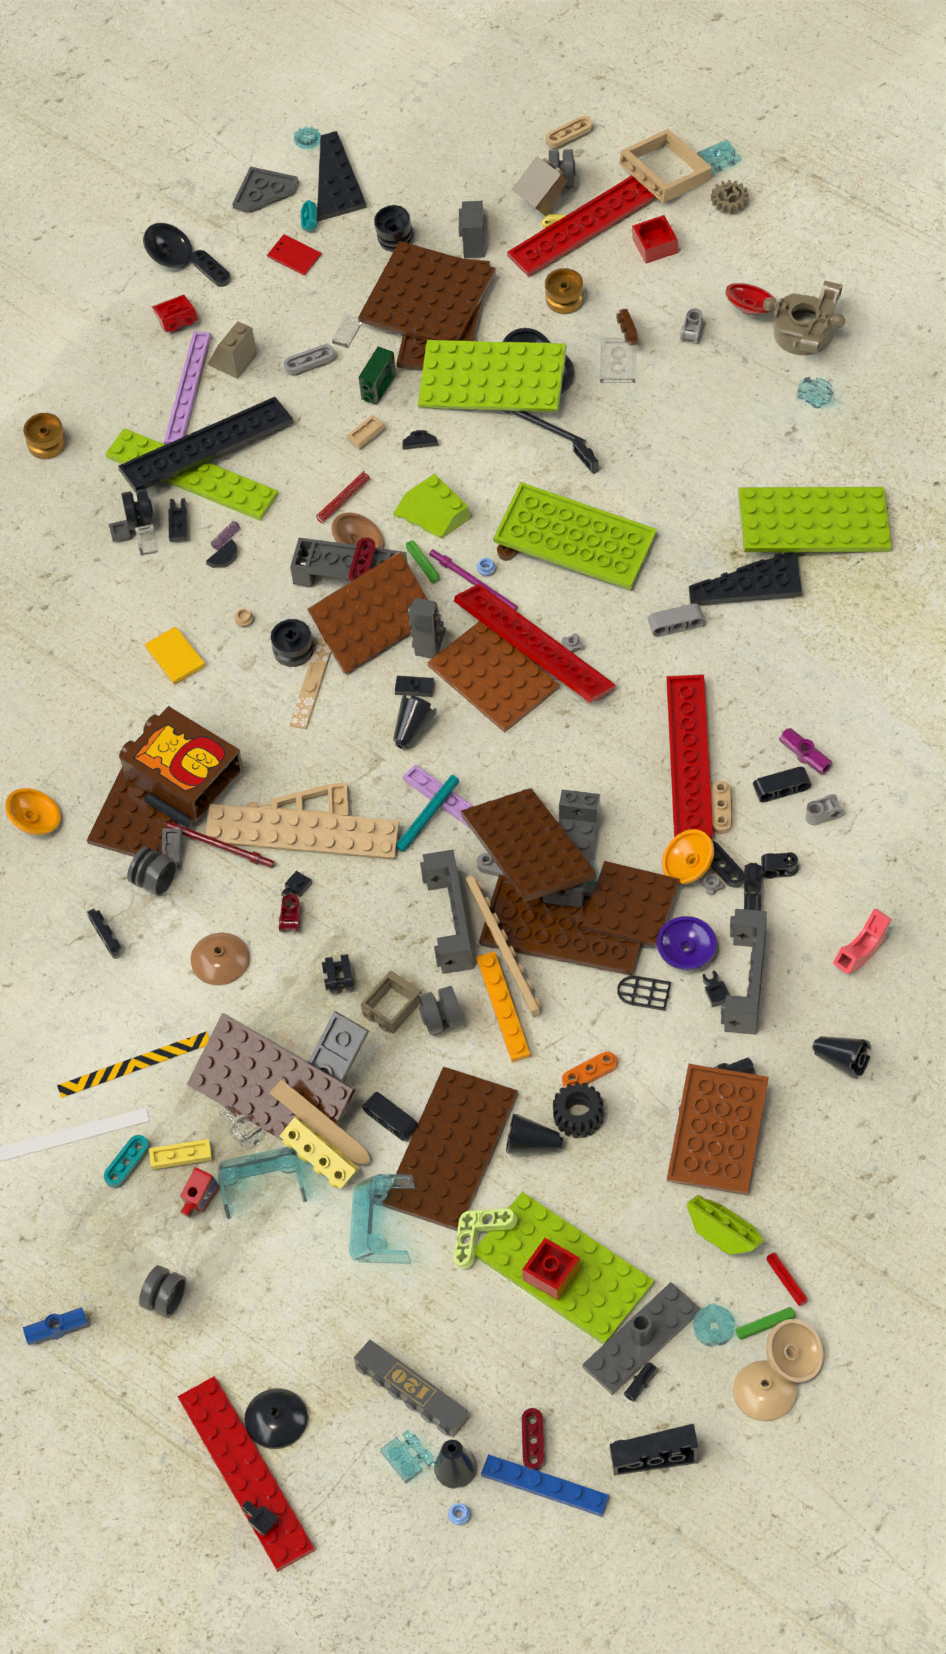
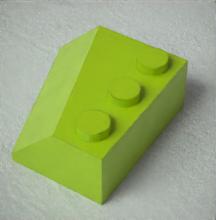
M435 473L407 491L393 513L394 516L402 517L412 525L416 524L423 527V530L441 539L470 519L469 506Z

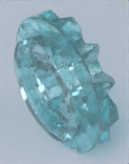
M305 125L303 129L299 128L294 133V142L301 148H312L320 142L321 135L318 129H314L313 126L307 128Z

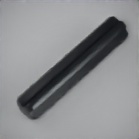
M148 792L144 797L145 803L184 827L189 828L193 823L190 816L151 792Z

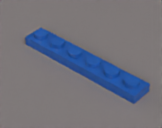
M488 1454L481 1471L482 1477L600 1517L603 1516L609 1500L608 1494L537 1470L528 1469L525 1466Z

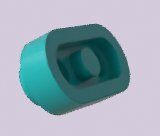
M307 200L301 208V228L310 232L317 227L316 203Z

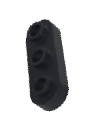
M196 250L192 253V264L216 286L224 287L230 283V273L206 251Z
M712 840L714 857L710 866L727 885L731 887L742 885L744 882L743 870L717 842Z
M94 908L87 911L86 913L91 924L112 958L119 955V950L122 949L117 939L113 940L111 937L113 933L109 925H104L102 922L104 918L99 910L96 911Z

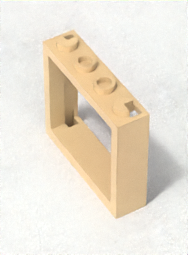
M669 129L621 150L619 164L662 203L710 181L712 167ZM666 145L688 164L694 172L666 184L643 164L638 157Z

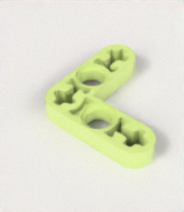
M507 1208L464 1212L460 1216L453 1257L455 1264L464 1270L470 1268L475 1260V1248L479 1231L512 1229L518 1221L515 1213ZM488 1216H493L491 1223L484 1224V1220ZM466 1236H471L469 1243H462Z

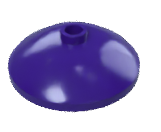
M690 916L677 917L668 921L659 931L657 949L661 958L670 966L681 970H694L707 964L714 956L716 936L712 928L701 919Z

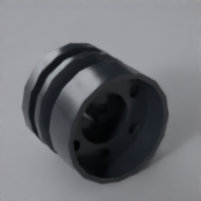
M389 205L381 208L374 218L380 246L386 251L394 252L399 241L412 244L414 235L408 211L398 205Z

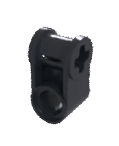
M792 852L762 855V876L767 879L795 876L799 870L797 855Z

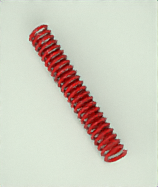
M365 471L361 472L357 478L316 515L320 523L327 520L356 490L358 491L364 483L370 480L369 475L364 473Z

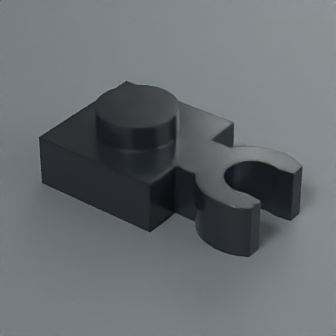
M715 970L712 971V979H708L703 974V983L707 985L705 993L712 1007L725 1003L726 995H730L724 981L717 982L718 974Z

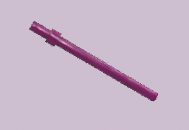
M434 549L430 551L429 555L439 561L441 566L444 568L448 567L474 586L477 584L482 585L517 611L518 606L453 563L451 558L446 555L443 556Z

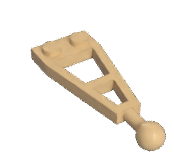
M347 782L327 784L271 799V804L259 805L256 802H250L246 807L349 816ZM328 794L329 812L303 810V800ZM296 802V809L278 808V806Z

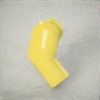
M549 214L542 220L541 225L543 228H547L565 217V215Z

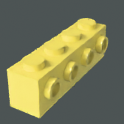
M298 1116L294 1117L280 1134L284 1145L290 1149L294 1148L298 1152L299 1158L305 1162L309 1161L313 1165V1169L320 1175L324 1174L329 1179L328 1182L336 1189L338 1187L340 1189L346 1187L360 1170L355 1163Z

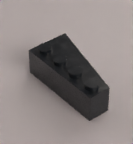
M694 1423L627 1440H617L609 1444L614 1476L698 1463V1443Z

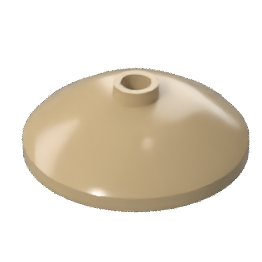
M797 1319L784 1320L776 1324L767 1337L766 1354L772 1369L781 1378L789 1382L801 1383L812 1379L819 1372L824 1358L823 1346L820 1337L810 1325Z
M761 1360L748 1364L738 1373L734 1381L733 1395L738 1408L748 1417L758 1421H773L783 1417L792 1409L797 1397V1385L781 1378L772 1369L768 1360ZM768 1383L769 1386L763 1387L761 1384Z

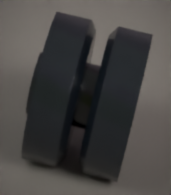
M147 488L137 490L138 501L136 502L131 491L121 493L129 532L139 529L138 518L142 519L144 528L154 527L152 516L154 513Z
M287 619L275 625L271 631L270 638L275 659L281 665L287 667L301 666L309 661L314 650L309 626L298 619Z

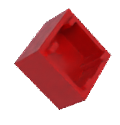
M665 215L632 225V238L645 264L678 253V239Z

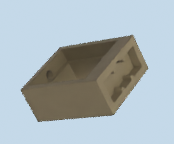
M390 970L361 1003L362 1014L366 1019L375 1021L382 1030H388L394 1034L420 1004L418 995L422 994V991ZM390 988L409 999L392 1020H389L373 1009Z

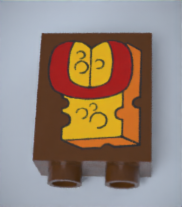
M170 706L159 716L154 714L149 717L144 725L143 734L135 742L133 740L126 742L119 754L126 780L147 793L151 792L190 816L195 823L209 809L210 804H213L243 771L240 749Z

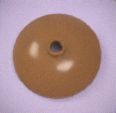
M346 512L334 519L331 530L337 543L357 545L360 539L368 537L374 540L376 548H382V534L378 527L368 518L357 513Z
M224 932L213 933L202 938L193 948L190 959L191 967L194 974L201 981L210 985H226L236 981L244 974L249 964V952L246 944L239 937Z

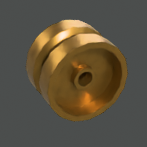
M559 268L547 275L545 279V293L548 307L554 312L567 314L576 311L582 306L584 302L583 279L578 272L569 268Z
M38 413L30 417L24 424L23 432L29 452L34 457L50 459L60 454L66 446L61 420L56 415Z

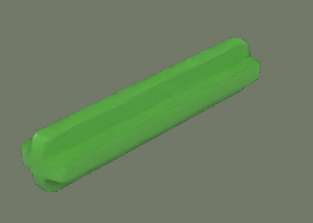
M410 540L407 542L406 549L430 582H438L440 580L439 574L415 541Z
M788 1307L736 1328V1335L739 1340L760 1333L784 1320L794 1319L795 1312L792 1307Z

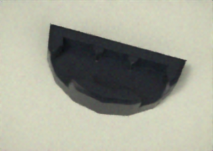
M416 430L403 440L402 448L407 450L438 446L436 436L428 433V431Z
M232 539L229 540L206 560V565L215 568V566L227 567L232 564L237 557L236 543Z

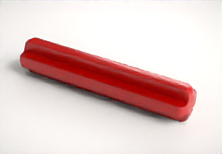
M775 1252L769 1254L766 1259L797 1305L802 1306L806 1304L807 1296Z

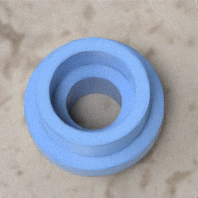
M482 558L477 564V571L481 575H490L495 571V563L490 558Z
M462 1503L454 1504L449 1509V1519L456 1525L466 1523L470 1517L469 1508ZM458 1512L463 1513V1516L460 1518L456 1517L455 1515Z

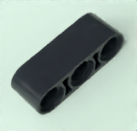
M801 766L760 777L753 782L758 800L763 803L804 792L812 785L806 769Z
M374 1092L362 1105L363 1111L402 1141H406L418 1127V1123L410 1115L379 1092Z

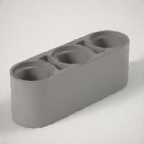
M689 604L655 612L648 617L652 634L655 637L696 629L705 623L700 605Z

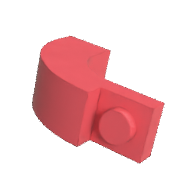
M873 909L862 931L850 944L841 947L833 964L847 974H851L861 968L887 935L885 932L892 919L879 909Z

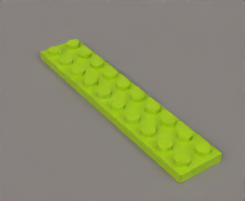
M123 428L105 454L106 458L123 464L165 444ZM209 462L164 480L166 483L261 521L278 496V490Z

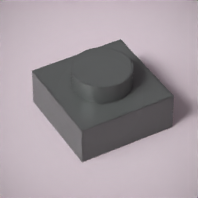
M127 520L109 524L113 542L131 538Z

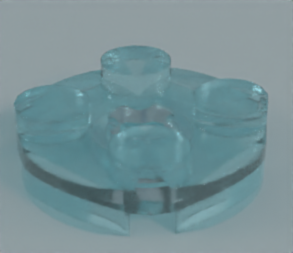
M806 377L800 381L797 391L799 399L811 404L814 408H821L822 405H827L832 401L834 395L833 387L826 380L816 377V380H810L811 377Z
M714 1303L700 1309L693 1321L695 1337L706 1346L725 1345L734 1335L735 1320L733 1315L726 1308ZM717 1322L719 1328L711 1330L710 1323Z

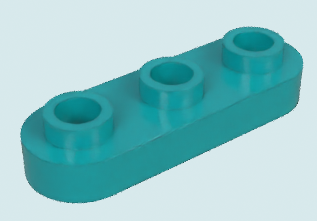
M135 1135L131 1137L105 1170L104 1180L108 1186L113 1188L121 1186L147 1153L149 1144L144 1136ZM130 1161L129 1164H127V1165L124 1164V1162Z

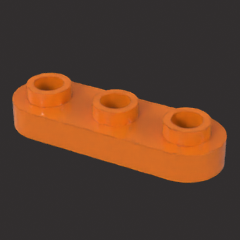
M603 1052L566 1071L562 1076L563 1087L567 1088L569 1083L575 1085V1082H579V1085H583V1083L590 1084L613 1072L617 1068V1057L612 1052ZM587 1068H592L593 1070H592V1071H587L586 1069H587Z

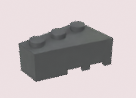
M483 200L463 201L462 208H459L458 230L459 237H462L464 259L485 257Z

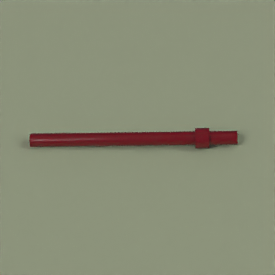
M170 821L166 825V828L183 829L182 835L249 859L251 863H259L270 868L274 866L275 861L261 856L258 852H249Z

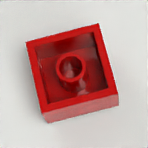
M544 1238L523 1267V1280L554 1299L559 1300L581 1268L580 1257Z

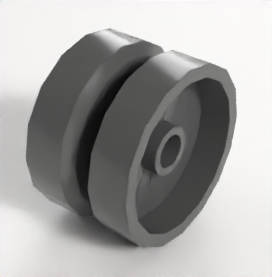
M564 149L563 160H560L558 150H549L551 167L553 169L558 167L564 172L563 176L567 179L565 187H574L575 160L573 149Z
M160 1265L155 1266L148 1274L139 1296L140 1307L149 1311L155 1309L156 1314L165 1318L171 1317L184 1296L187 1283L186 1277L176 1272L170 1274L169 1269Z

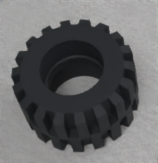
M575 1082V1085L569 1083L567 1088H560V1093H556L555 1100H553V1117L558 1129L561 1132L565 1131L566 1136L572 1134L573 1138H577L580 1135L582 1138H585L588 1133L590 1136L594 1134V1129L598 1131L604 1117L603 1099L600 1092L595 1091L593 1086L589 1088L588 1083L579 1085V1082ZM575 1105H583L589 1111L583 1115H573L568 1112V1109Z

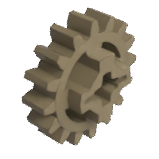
M728 180V183L721 181V185L716 184L715 189L712 188V205L716 206V210L722 209V213L728 211L731 214L732 210L737 213L738 208L743 210L744 205L748 204L749 193L747 192V187L743 188V183L738 185L736 180L734 183H731L730 180Z

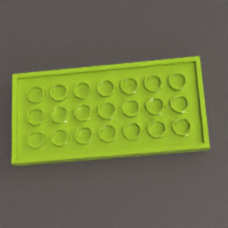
M427 340L418 407L558 412L567 349L566 343Z
M520 482L493 537V542L631 590L656 536L657 529Z
M884 487L738 488L744 552H891L892 546Z
M521 1192L508 1208L517 1216L518 1221L515 1227L509 1230L489 1231L476 1246L475 1257L604 1345L617 1332L652 1288L655 1280L524 1192ZM544 1238L580 1257L581 1268L559 1300L554 1299L523 1280L522 1269Z

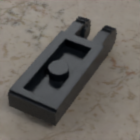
M181 498V508H175L176 503L174 499H170V508L168 509L169 542L188 541L185 498Z

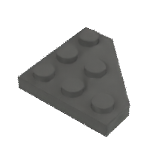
M250 166L232 203L233 209L250 212L293 194L299 182L298 177Z

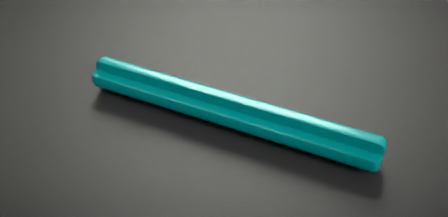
M453 774L449 776L396 843L398 850L404 852L458 785V777Z

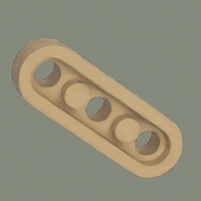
M581 116L550 131L546 135L547 145L551 148H558L592 130V120L587 116Z
M724 781L715 782L711 787L713 831L718 834H726L731 829V790L729 784Z

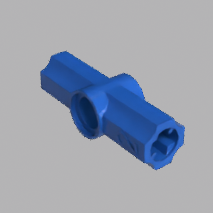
M81 1307L60 1315L50 1314L45 1320L22 1328L27 1344L31 1345L49 1338L59 1339L66 1332L87 1326L88 1324ZM54 1324H60L57 1328H51Z

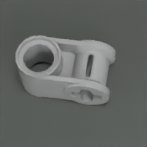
M693 308L687 312L684 325L681 328V341L686 339L695 341V343L699 342L703 327L701 310Z
M830 794L824 798L809 802L806 808L805 819L808 824L815 826L840 818L844 814V810L839 806L837 796Z

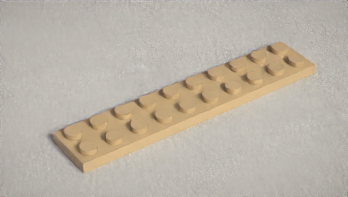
M210 804L206 835L236 846L395 859L400 822L399 820Z

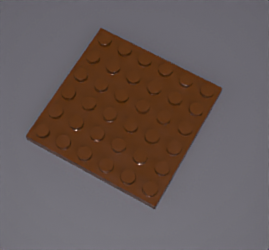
M399 241L360 312L358 322L423 341H461L496 274V268Z

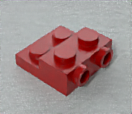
M184 294L152 306L153 312L159 319L160 325L165 332L176 331L179 327L192 325L198 320L195 308Z

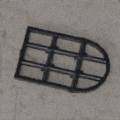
M628 976L619 982L617 994L619 999L628 1005L665 1011L671 982L640 976ZM636 979L635 984L625 983V981ZM639 980L652 982V986H643L638 984ZM655 983L666 984L668 989L656 988ZM621 985L634 988L633 994L619 991ZM637 988L649 990L650 995H638L636 993ZM653 992H665L666 997L665 999L656 998L653 996ZM621 995L630 996L631 1001L625 1000ZM635 997L646 999L648 1004L634 1002ZM651 1000L664 1002V1006L651 1005Z

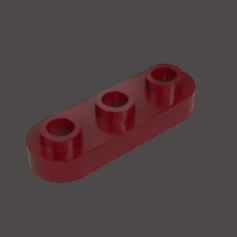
M365 537L357 542L348 575L349 582L371 569L376 551L373 539Z
M529 1408L523 1412L521 1417L523 1464L528 1469L538 1471L544 1465L543 1416L538 1409ZM535 1419L536 1422L532 1424L529 1423V1420ZM531 1439H536V1440H537V1442H536V1443H533V1444L530 1443L529 1441H530ZM536 1459L537 1462L535 1464L530 1463V1460Z

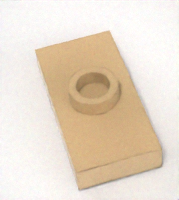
M372 415L346 435L347 440L360 449L385 429V424Z

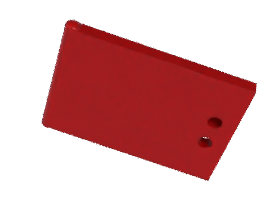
M283 234L267 254V257L305 276L322 253Z

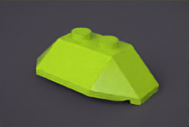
M700 1195L687 1202L686 1206L696 1233L720 1248L721 1251L729 1255L754 1251L764 1243L765 1239L755 1226L722 1204L704 1199Z

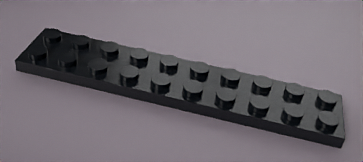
M272 397L118 465V469L136 493L138 489L149 488L293 424V418L278 399Z

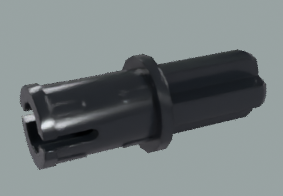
M651 1362L646 1363L639 1374L633 1377L634 1380L623 1393L624 1396L634 1402L643 1388L648 1387L647 1383L657 1371V1367Z

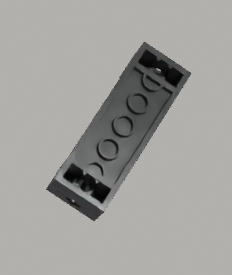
M299 537L290 566L293 584L311 586L314 574L349 579L348 575L357 545ZM376 548L371 569L398 552L403 554L408 563L407 554L403 551Z
M562 789L559 801L558 823L589 864H591L601 812L600 794ZM587 882L543 896V903L582 907Z
M454 849L423 854L424 862H420L423 884L427 883L428 891L448 888L456 935L437 938L438 945L434 946L437 967H441L442 974L473 969L471 947Z
M735 909V916L730 918V938H733V945L752 947L747 997L726 995V1002L721 1004V1024H724V1032L754 1035L757 1033L767 932V911Z

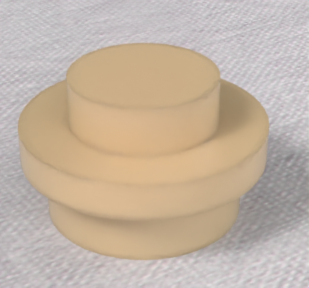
M244 608L239 609L234 616L235 623L239 626H248L253 621L252 613Z

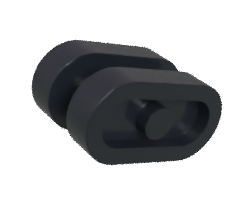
M348 954L340 955L341 961L334 962L332 956L326 957L325 962H322L323 974L327 973L328 976L327 979H324L326 991L330 990L331 994L338 993L339 986H345L346 991L354 990ZM342 969L344 978L336 979L335 970Z

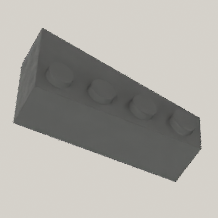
M414 598L413 604L408 607V616H410L409 626L411 627L410 637H413L412 648H414L415 656L432 659L439 654L446 627H444V622L441 621L442 616L439 614L437 602Z

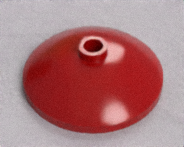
M732 283L727 286L725 294L728 300L743 313L759 315L772 312L766 311L763 307V302L766 298H774L764 289L746 283Z

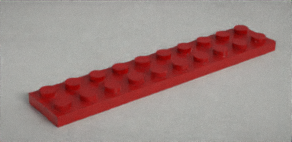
M631 175L507 251V256L529 277L657 197Z
M477 584L455 595L453 601L462 609L466 610L474 618L493 630L501 638L505 639L589 703L614 691L616 684L482 585Z
M704 674L666 676L674 837L687 830H700L713 840Z
M215 1376L177 1396L241 1510L243 1509L242 1505L249 1500L257 1509L264 1505L279 1519V1522L265 1537L252 1527L275 1570L279 1572L314 1552L315 1549ZM242 1510L246 1519L249 1520L251 1517Z

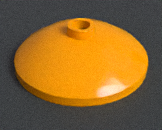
M31 788L17 789L9 794L5 802L7 817L23 832L33 835L49 834L57 828L61 816L58 806L48 795Z
M687 830L674 837L663 853L662 869L664 874L679 878V884H689L702 877L710 867L714 857V845L711 838L700 830Z

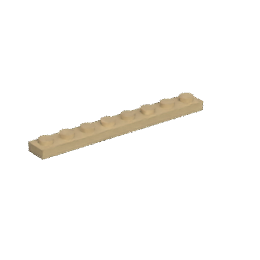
M473 875L465 878L532 1017L540 1015L539 1008L541 1004L537 996H532L530 991L533 988L529 980H524L522 976L525 973L520 962L516 964L514 960L516 954L513 947L507 946V935L504 929H499L497 925L500 923L496 913H491L489 909L492 907L487 896L483 897L481 893L483 887L480 881H475Z

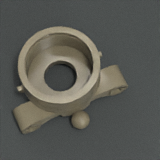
M824 281L819 298L796 293L780 298L778 302L772 297L766 298L763 302V307L766 311L774 310V338L777 344L785 351L795 355H812L825 349L833 338L834 327L841 328L845 324L843 315H834L843 285ZM810 313L816 316L809 322H799L792 315Z

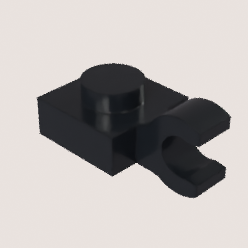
M295 871L285 883V889L281 892L283 898L289 894L301 897L312 885V879Z
M249 1500L242 1505V1510L251 1517L248 1523L263 1537L279 1522V1519L264 1505L257 1509Z

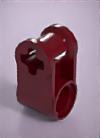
M293 894L286 895L282 899L279 932L284 930L300 932L301 907L298 897Z

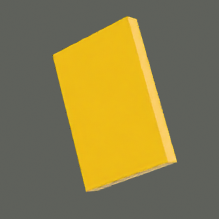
M176 626L144 644L146 650L174 685L206 667L203 660Z

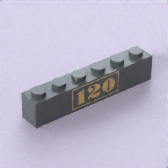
M369 1339L354 1357L355 1368L359 1373L370 1376L377 1386H383L388 1389V1393L395 1399L399 1397L404 1401L407 1408L412 1411H418L426 1422L436 1424L438 1430L444 1435L449 1434L454 1438L468 1421L469 1414L467 1409Z

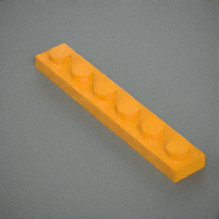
M495 951L476 957L511 1062L531 1057Z

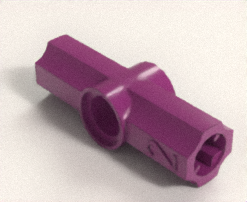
M792 728L784 730L779 737V741L797 755L799 762L808 764L820 775L829 771L832 761L817 750L811 740L804 739Z

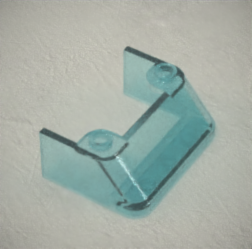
M282 1147L226 1159L220 1162L218 1165V1180L227 1219H230L231 1215L225 1187L235 1185L238 1179L281 1170L286 1174L297 1172L303 1203L307 1202L299 1159L294 1148Z
M378 1174L355 1184L352 1196L349 1254L354 1261L411 1264L408 1251L388 1250L387 1239L381 1234H372L374 1195H384L391 1188H415L412 1175Z

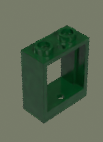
M377 346L358 377L361 400L376 405L381 400L396 375L393 351Z

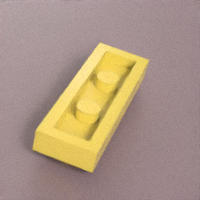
M209 1139L149 1148L152 1170L212 1160Z

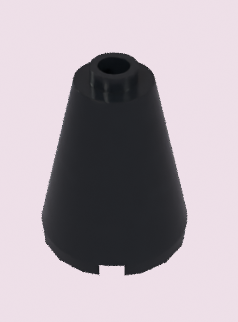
M407 695L402 696L393 737L395 746L400 749L410 748L437 713V709H431V704L422 698L413 695L410 698H406Z
M820 1036L818 1039H815L812 1049L814 1054L848 1076L858 1079L857 1075L862 1076L868 1066L870 1056L867 1055V1050H871V1044L865 1039Z
M513 1114L507 1138L506 1153H556L557 1149L561 1150L563 1137H560L559 1132L519 1114Z
M451 1439L442 1445L434 1463V1473L437 1480L443 1486L452 1489L454 1487L462 1488L467 1486L475 1477L476 1461L473 1455L459 1441Z

